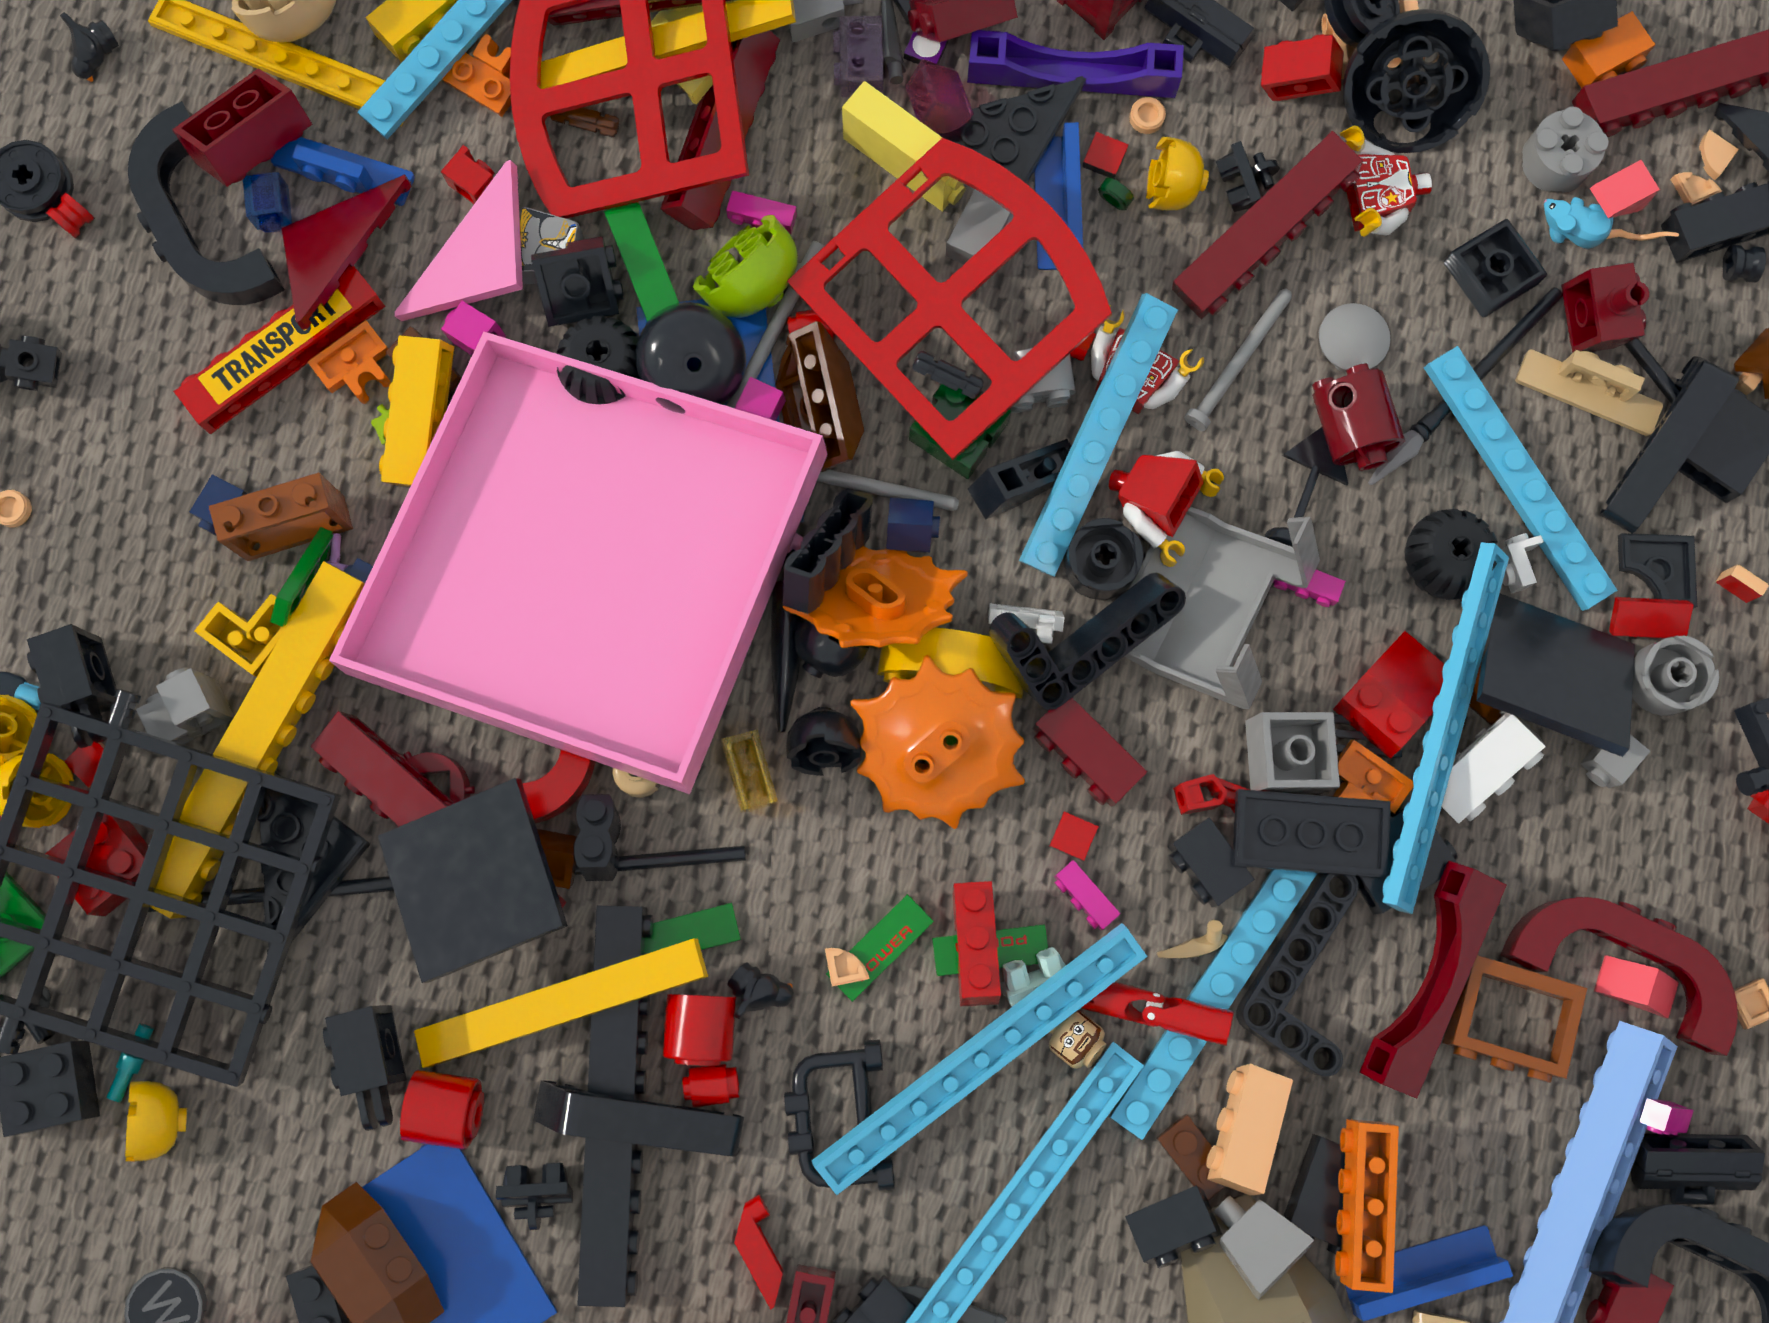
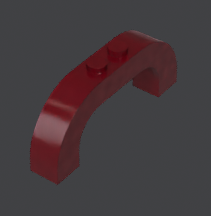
M1575 897L1554 900L1536 907L1522 917L1510 932L1500 956L1534 972H1548L1559 944L1565 937L1577 930L1593 933L1667 968L1678 978L1686 996V1011L1676 1038L1711 1055H1728L1736 1033L1738 1019L1737 1000L1732 983L1714 955L1696 941L1675 932L1677 927L1674 924L1659 918H1654L1653 921L1640 915L1641 909L1625 902H1618L1617 905L1599 898Z

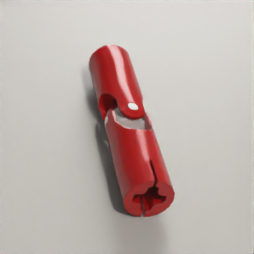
M1119 982L1112 983L1080 1008L1148 1026H1160L1174 1033L1227 1046L1234 1011L1182 998H1168L1160 993ZM1146 1000V1007L1141 1013L1133 1007L1131 1001Z

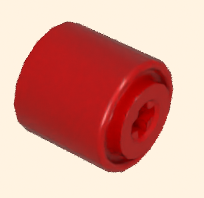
M667 994L663 1057L674 1059V1064L720 1066L721 1061H731L733 1058L736 997Z
M416 1070L408 1083L403 1100L400 1118L401 1140L466 1150L477 1136L482 1120L484 1092H482L481 1081L477 1078Z

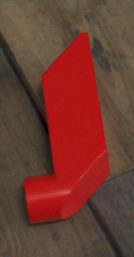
M757 1195L745 1202L734 1243L771 1310L776 1303L784 1270L758 1222L770 1216V1212L762 1197Z

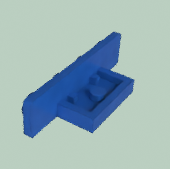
M303 137L288 142L277 150L271 158V163L275 167L301 174L315 182L323 181L336 185L340 189L351 193H363L404 174L411 182V186L415 179L411 171ZM410 190L400 194L394 204L403 206Z

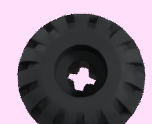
M593 316L590 320L585 318L577 322L575 327H570L559 342L556 354L640 379L636 368L635 351L639 336L620 320L612 317L605 318L604 316ZM603 354V355L601 356V360H599V361H595V360H594V358H596L597 355ZM568 365L559 372L557 367V374L564 388L580 401L589 404H608L625 397L621 389V394L617 393L615 387L605 378Z
M1458 509L1433 512L1425 516L1414 526L1407 539L1405 547L1406 569L1409 576L1415 580V584L1422 591L1428 592V595L1446 600L1462 599L1464 592L1469 588L1481 542L1497 544V538L1494 532H1490L1488 529L1489 525L1482 518H1476V515L1471 512ZM1454 548H1455V549L1458 551V553H1459V554H1458V555H1459L1458 557L1455 556V555L1453 554V552H1452V551L1454 550ZM1494 560V564H1493L1492 570H1493V569L1495 568V566L1497 565V563H1496L1495 560Z

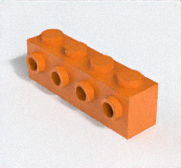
M1346 1119V1128H1342L1340 1133V1148L1342 1152H1345V1169H1340L1338 1176L1339 1191L1344 1193L1343 1210H1339L1337 1213V1231L1339 1235H1342L1341 1251L1336 1252L1335 1271L1336 1275L1340 1276V1282L1352 1290L1393 1293L1399 1126L1386 1122Z

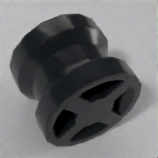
M1730 245L1723 257L1724 280L1735 281L1738 278H1743L1746 282H1758L1765 270V249L1754 246L1748 250L1744 249L1741 245Z

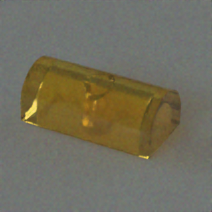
M758 729L722 738L721 744L740 812H750L775 804L778 800Z

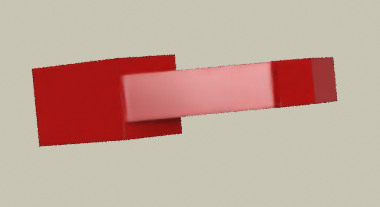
M1214 774L1180 783L1173 788L1181 815L1212 810L1221 805L1230 807L1235 814L1236 790H1250L1220 779ZM1200 786L1202 788L1206 786L1210 794L1215 798L1204 802Z

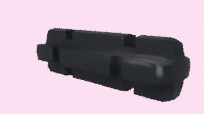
M920 351L916 356L912 367L915 372L924 376L928 373L931 375L930 379L955 391L960 388L962 389V394L972 399L976 398L981 392L984 383L982 378L973 374L967 376L965 375V370L940 358L938 361L933 360L935 356L925 351Z

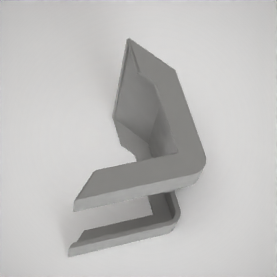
M1190 507L1173 537L1167 535L1166 537L1169 542L1173 540L1181 542L1185 547L1184 555L1181 557L1175 551L1168 550L1169 555L1177 562L1175 566L1168 567L1161 562L1160 553L1162 550L1159 547L1153 548L1150 546L1142 566L1131 587L1151 573H1160L1185 592V605L1179 614L1124 657L1157 675L1239 708L1250 709L1262 684V679L1250 644H1244L1274 579L1300 588L1308 587L1320 562L1311 517L1288 519L1287 525L1293 545L1291 547L1227 524L1210 513Z

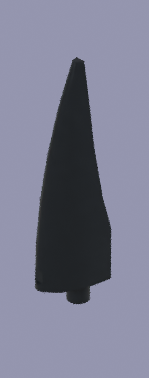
M784 574L783 581L776 582L772 590L771 609L772 682L778 732L786 731L801 657L797 654L794 645V636L802 617L783 609Z

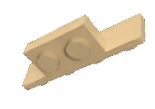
M1530 349L1526 352L1515 379L1518 384L1645 436L1651 435L1654 431L1663 408L1661 402L1638 393L1643 385L1644 377L1634 374V371L1626 366H1614L1602 361L1598 355L1588 351L1580 352L1576 350L1566 360L1561 362Z

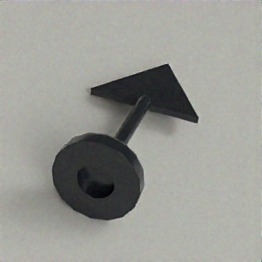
M1322 427L1282 455L1311 469L1294 518L1304 517L1319 473L1346 486L1348 485L1345 465H1335L1333 463ZM1274 527L1268 530L1264 536L1293 547L1289 529L1286 527Z

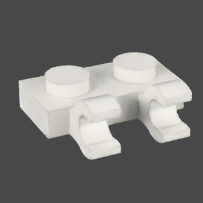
M989 604V624L998 615L1010 612L1032 628L1042 643L1052 644L1054 631L1063 632L1064 615L1062 611Z

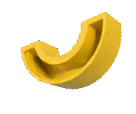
M935 627L926 633L917 645L899 643L881 648L877 675L884 676V682L889 683L893 677L900 679L914 678L920 669L924 656L929 655L943 673L956 675L969 668H973L982 684L991 691L1015 693L1016 698L1022 699V686L990 636Z

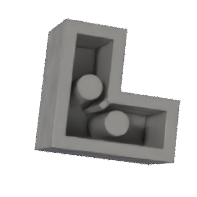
M181 668L169 673L166 676V681L156 685L159 693L150 696L146 700L147 704L136 709L147 734L182 745L232 721L234 718L218 681L192 668Z

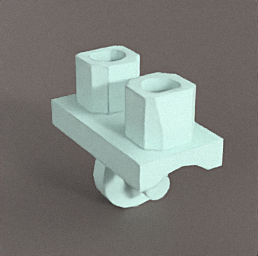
M1051 947L1036 954L1040 969L1029 973L1022 960H1014L1003 964L1004 982L1000 983L1002 994L1006 995L1012 1007L1066 966L1055 948Z

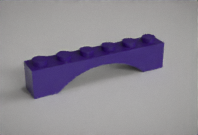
M977 30L971 32L967 83L1042 88L1052 84L1055 86L1073 81L1075 78L1083 76L1086 78V84L1082 89L1084 92L1175 98L1182 80L1184 45L1145 43L1114 51L1075 52L1036 45L1008 32Z

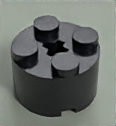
M1112 518L1095 519L1087 522L1073 536L1065 555L1064 568L1070 584L1077 593L1095 600H1107L1121 595L1130 587L1142 566L1143 548L1139 537L1134 531L1132 532L1124 526V523ZM1099 554H1103L1105 560H1110L1108 565H1103L1100 560H1096Z

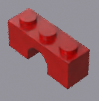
M992 881L954 883L953 910L958 946L960 1007L997 1005L1000 1001L1001 989Z

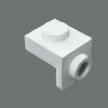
M1527 533L1505 541L1507 546L1501 550L1509 557L1502 583L1505 586H1509L1511 594L1525 590L1537 583L1526 551L1533 550L1544 542L1541 535L1529 539Z

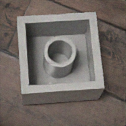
M1261 712L1245 720L1251 790L1293 794H1322L1340 787L1333 712Z

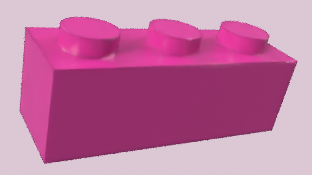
M733 190L726 209L727 218L732 223L737 225L747 223L756 228L763 225L761 220L764 216L774 215L789 234H792L797 217L796 206Z
M1315 570L1307 588L1296 587L1274 579L1273 586L1280 590H1287L1288 588L1295 591V595L1300 598L1308 599V597L1317 600V604L1330 607V605L1334 606L1339 601L1346 581Z
M1074 860L1054 876L1057 880L1054 882L1057 888L1062 893L1066 891L1072 897L1070 900L1072 905L1078 911L1083 909L1088 915L1086 918L1087 922L1094 929L1098 927L1100 930H1103L1120 915V912Z
M1647 1099L1640 1122L1648 1125L1647 1130L1654 1133L1677 1136L1678 1133H1687L1694 1110L1671 1101Z

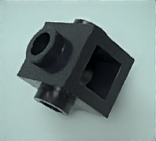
M21 336V341L10 339L9 348H3L1 351L0 369L5 370V376L9 380L15 381L14 387L38 391L39 385L56 388L62 352L58 347L45 345V340L41 338ZM34 360L31 366L25 367L28 361Z

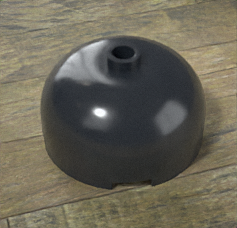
M677 303L657 312L643 328L635 349L636 368L640 380L722 405L728 402L737 392L746 370L745 346L736 327L724 314L700 303ZM692 357L700 359L697 370L687 368V361ZM655 398L658 404L670 411L681 414L686 412L681 406L670 400Z

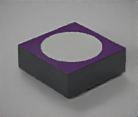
M913 32L904 51L903 59L936 71L949 40L937 42L918 36L917 32Z

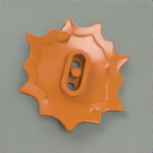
M862 546L855 550V557L852 563L845 569L840 570L838 582L831 589L824 592L823 602L816 610L807 614L783 606V609L811 622L820 634L837 638L841 648L854 646L881 648L899 643L917 645L922 637L931 629L952 621L953 615L946 611L955 601L951 592L967 577L968 572L965 570H942L934 565L931 556L913 557L908 555L907 551L888 550L886 548L872 550Z
M926 655L914 678L900 679L893 677L885 692L878 697L851 700V706L861 717L864 726L860 737V746L865 751L866 757L857 767V773L875 783L881 795L884 812L908 810L920 820L934 817L944 821L951 828L956 829L963 812L968 809L984 808L989 798L997 791L1020 786L1025 783V779L1014 765V755L1024 744V739L1015 730L1011 717L1017 696L1015 693L991 691L982 684L973 668H969L956 675L943 673L935 665L931 657ZM952 735L958 741L953 745L946 744L945 737ZM918 760H927L929 764H921Z

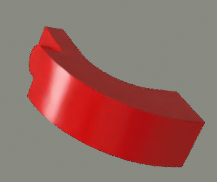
M561 750L555 766L545 776L535 781L523 783L535 824L549 820L564 812L581 796L591 779L596 761Z

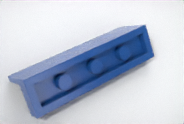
M1079 122L1064 123L1062 136L1054 137L1034 171L1035 192L1054 209L1070 228L1083 248ZM1037 241L1038 269L1057 270L1040 242Z
M1482 1225L1395 1251L1393 1293L1352 1290L1346 1285L1345 1288L1354 1316L1364 1322L1513 1277L1508 1260L1497 1256L1488 1227Z

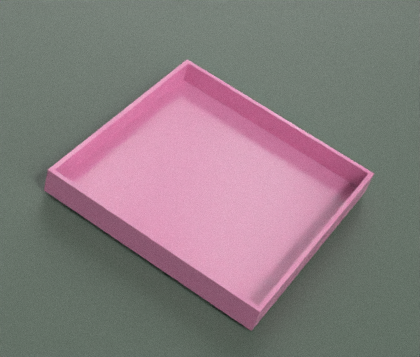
M483 331L329 661L349 676L690 794L828 455L823 435L673 389L662 388L644 380ZM568 365L605 378L615 387L617 393L621 394V389L625 397L608 404H589L580 401L564 388L558 377L557 367L559 372ZM656 398L670 400L681 406L686 412L681 414L670 411L658 404Z

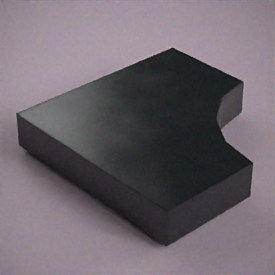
M1629 533L1618 535L1619 571L1633 574L1644 581L1653 593L1654 599L1689 600L1694 604L1693 609L1698 607L1694 536Z

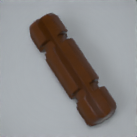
M579 108L550 116L552 121L562 124L568 121L569 126L594 133L600 130L601 135L615 137L619 130L618 117L605 114L603 117L601 112L587 108Z

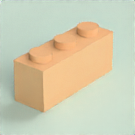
M1253 1064L1237 1067L1231 1073L1226 1088L1227 1092L1230 1093L1227 1106L1221 1110L1217 1120V1130L1220 1131L1217 1144L1211 1148L1207 1157L1206 1165L1210 1169L1207 1180L1250 1196L1265 1193L1293 1083L1292 1079Z

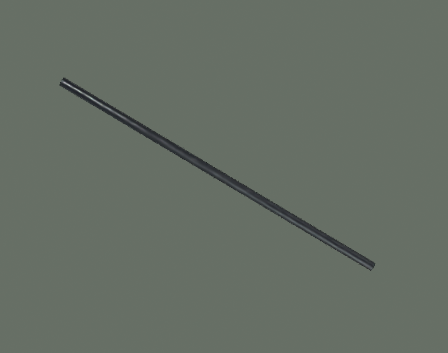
M745 845L619 856L618 871L745 861ZM576 864L575 875H582ZM389 876L341 880L329 897L394 891ZM264 887L232 890L227 905L264 902L265 889ZM211 892L200 893L202 895L201 903L207 904ZM149 907L148 912H158L152 909L151 907Z

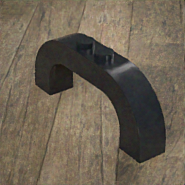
M181 101L151 119L141 130L131 149L128 162V178L133 196L141 212L137 213V217L146 232L153 233L156 241L152 243V246L163 263L168 261L173 270L200 295L209 300L228 305H247L269 299L285 291L270 260L260 248L238 259L227 262H216L204 258L170 192L171 175L178 163L189 155L172 129L193 115Z
M1678 1204L1631 1208L1611 1220L1596 1242L1589 1272L1620 1287L1648 1288L1654 1258L1658 1250L1665 1243L1670 1242L1742 1277L1757 1296L1761 1308L1762 1323H1769V1243L1751 1235L1752 1230L1748 1227L1719 1220V1214L1712 1210Z

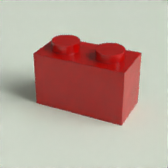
M1324 34L1315 35L1311 39L1300 41L1287 40L1279 42L1277 45L1264 47L1261 86L1272 101L1341 91L1344 51L1333 35Z

